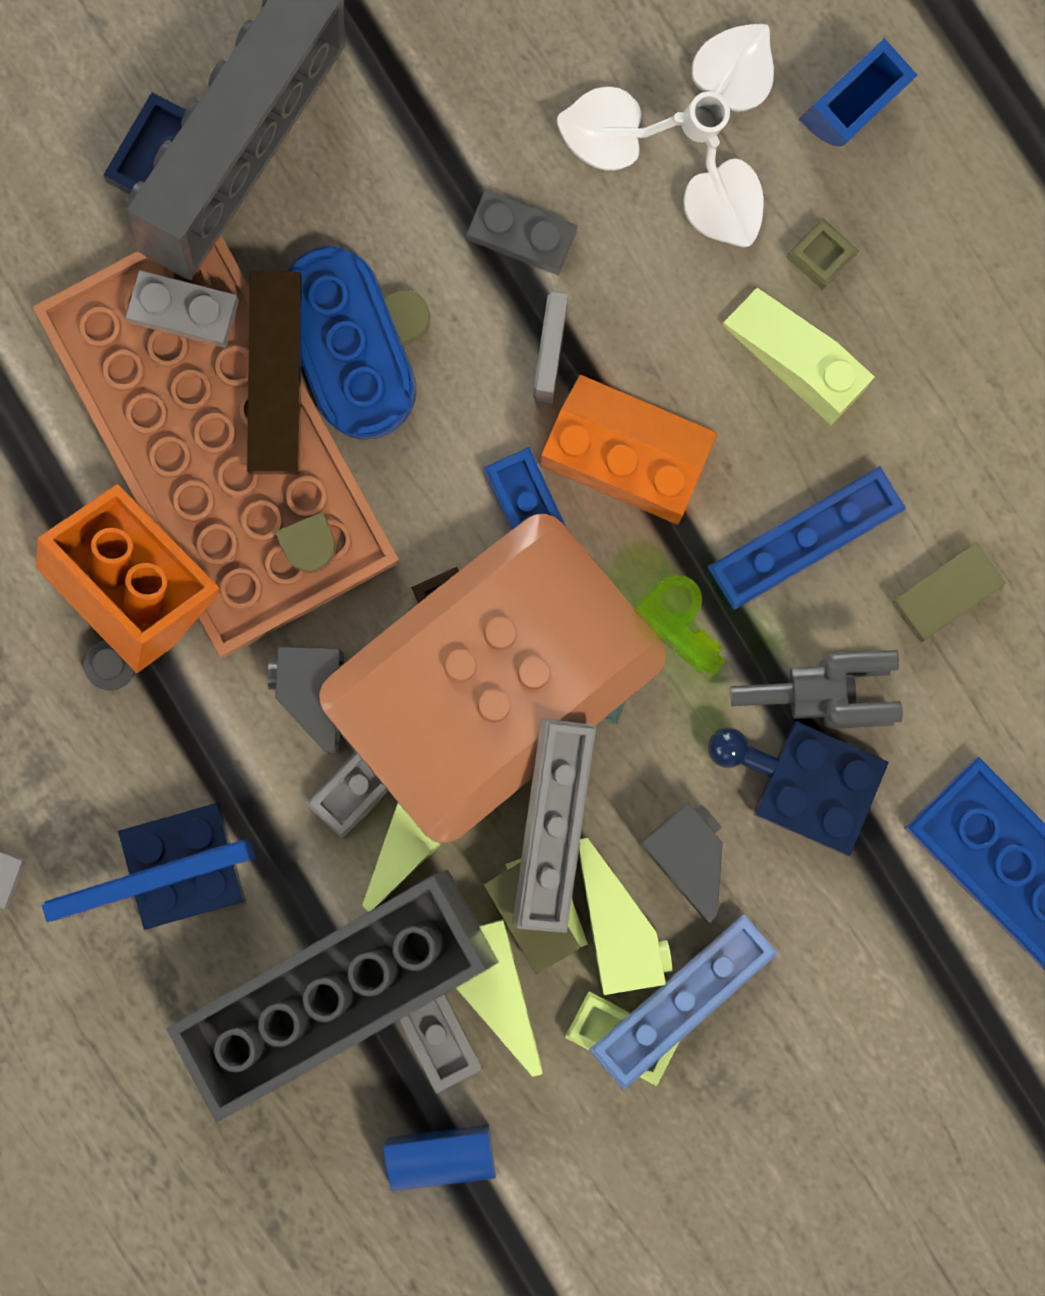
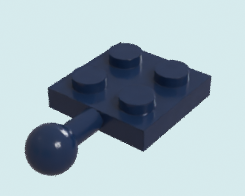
M797 721L792 722L777 758L748 746V741L744 734L735 728L725 727L717 730L712 734L708 742V754L711 760L718 766L733 768L741 764L769 777L754 811V816L845 856L851 855L889 764L886 760Z

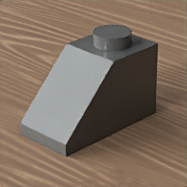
M278 647L277 659H270L268 664V689L276 690L275 698L324 752L340 754V732L324 714L320 706L319 694L322 684L327 678L344 665V653L340 649Z
M686 803L639 844L703 920L710 923L718 916L723 842L715 833L721 829V826L703 805L694 809L689 803Z

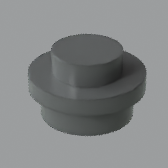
M105 640L93 645L85 657V674L89 681L100 689L108 691L121 689L132 680L135 671Z

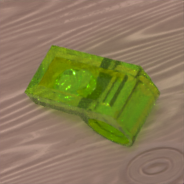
M674 575L667 577L642 600L634 612L647 622L661 641L709 681L726 661L719 655L723 648L715 639L701 629L694 634L687 628L701 608L702 596L700 588L693 580L686 576ZM670 590L683 592L689 600V610L680 615L671 614L663 606V594Z

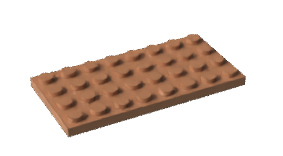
M220 236L191 281L137 251L32 308L137 504L220 588L219 594L199 616V620L219 657L223 659L399 564L400 561L302 382L300 474H249L247 472L250 287L223 237ZM139 270L237 295L239 304L226 348L130 324L126 319V314ZM323 512L336 544L334 558L321 571L314 573L302 572L292 566L287 560L275 531Z

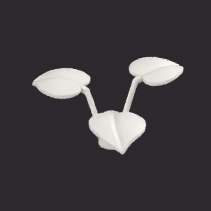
M751 24L738 26L719 33L705 42L694 57L691 72L695 85L705 92L698 94L683 113L677 112L673 117L646 128H638L642 114L637 101L627 91L620 88L600 87L585 93L574 104L558 115L557 126L568 148L588 165L605 171L621 170L632 165L639 155L638 138H646L676 125H681L688 138L695 142H706L707 144L706 168L708 173H700L694 176L687 184L684 192L683 207L688 221L698 232L714 240L742 248L751 246L755 241L763 218V191L758 176L747 163L740 159L727 160L717 168L715 158L716 149L720 143L717 134L727 124L730 110L742 112L756 108L766 99L772 88L774 66L768 25Z

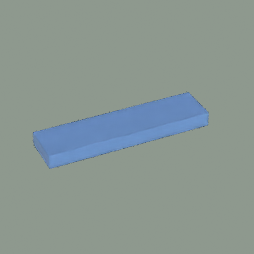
M741 915L665 982L666 985L659 987L588 1051L620 1089L625 1090L773 959L778 952L746 915Z

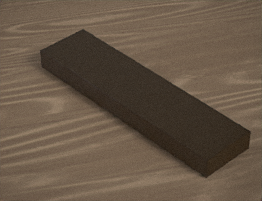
M250 272L247 472L249 474H300L301 272Z

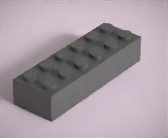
M263 0L262 10L255 20H247L243 24L236 38L235 50L227 61L222 59L216 64L209 78V88L200 101L195 99L189 104L181 121L182 128L173 141L167 140L162 144L156 154L153 171L145 183L142 181L136 183L127 198L126 211L139 253L188 281L192 280L344 50V0Z
M445 870L387 901L166 1028L212 1117L215 1122H218L499 963L450 872Z

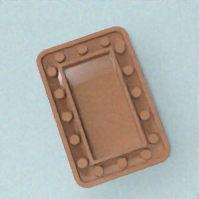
M536 514L523 521L330 675L322 684L320 690V706L327 718L423 834L434 842L441 844L452 843L464 836L533 778L541 718L588 723L596 726L660 672L665 664L666 650L658 635L563 523L554 516Z

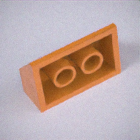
M580 375L558 415L541 454V467L679 525L718 433Z
M118 484L37 539L36 569L136 673L174 647L219 594L220 588Z

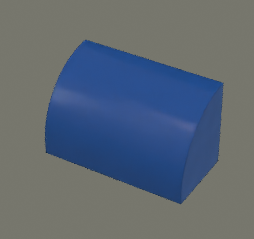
M883 38L811 106L799 120L814 135L833 146H843L918 75L892 45Z
M490 1124L387 1137L383 1146L387 1175L392 1192L496 1179Z

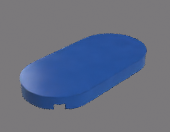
M333 246L312 249L296 259L288 272H301L302 274L301 363L323 417L341 433L365 440L386 436L400 427L409 416L416 398V380L379 281L365 260L351 251Z

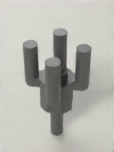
M880 650L831 653L817 667L790 668V683L730 686L731 706L790 704L794 719L821 717L823 725L829 729L893 726L894 722H902L901 701L856 703L854 677L889 676L891 671L899 669L898 651Z

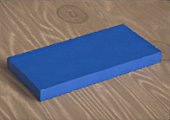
M975 757L904 829L1045 971V823L980 757Z

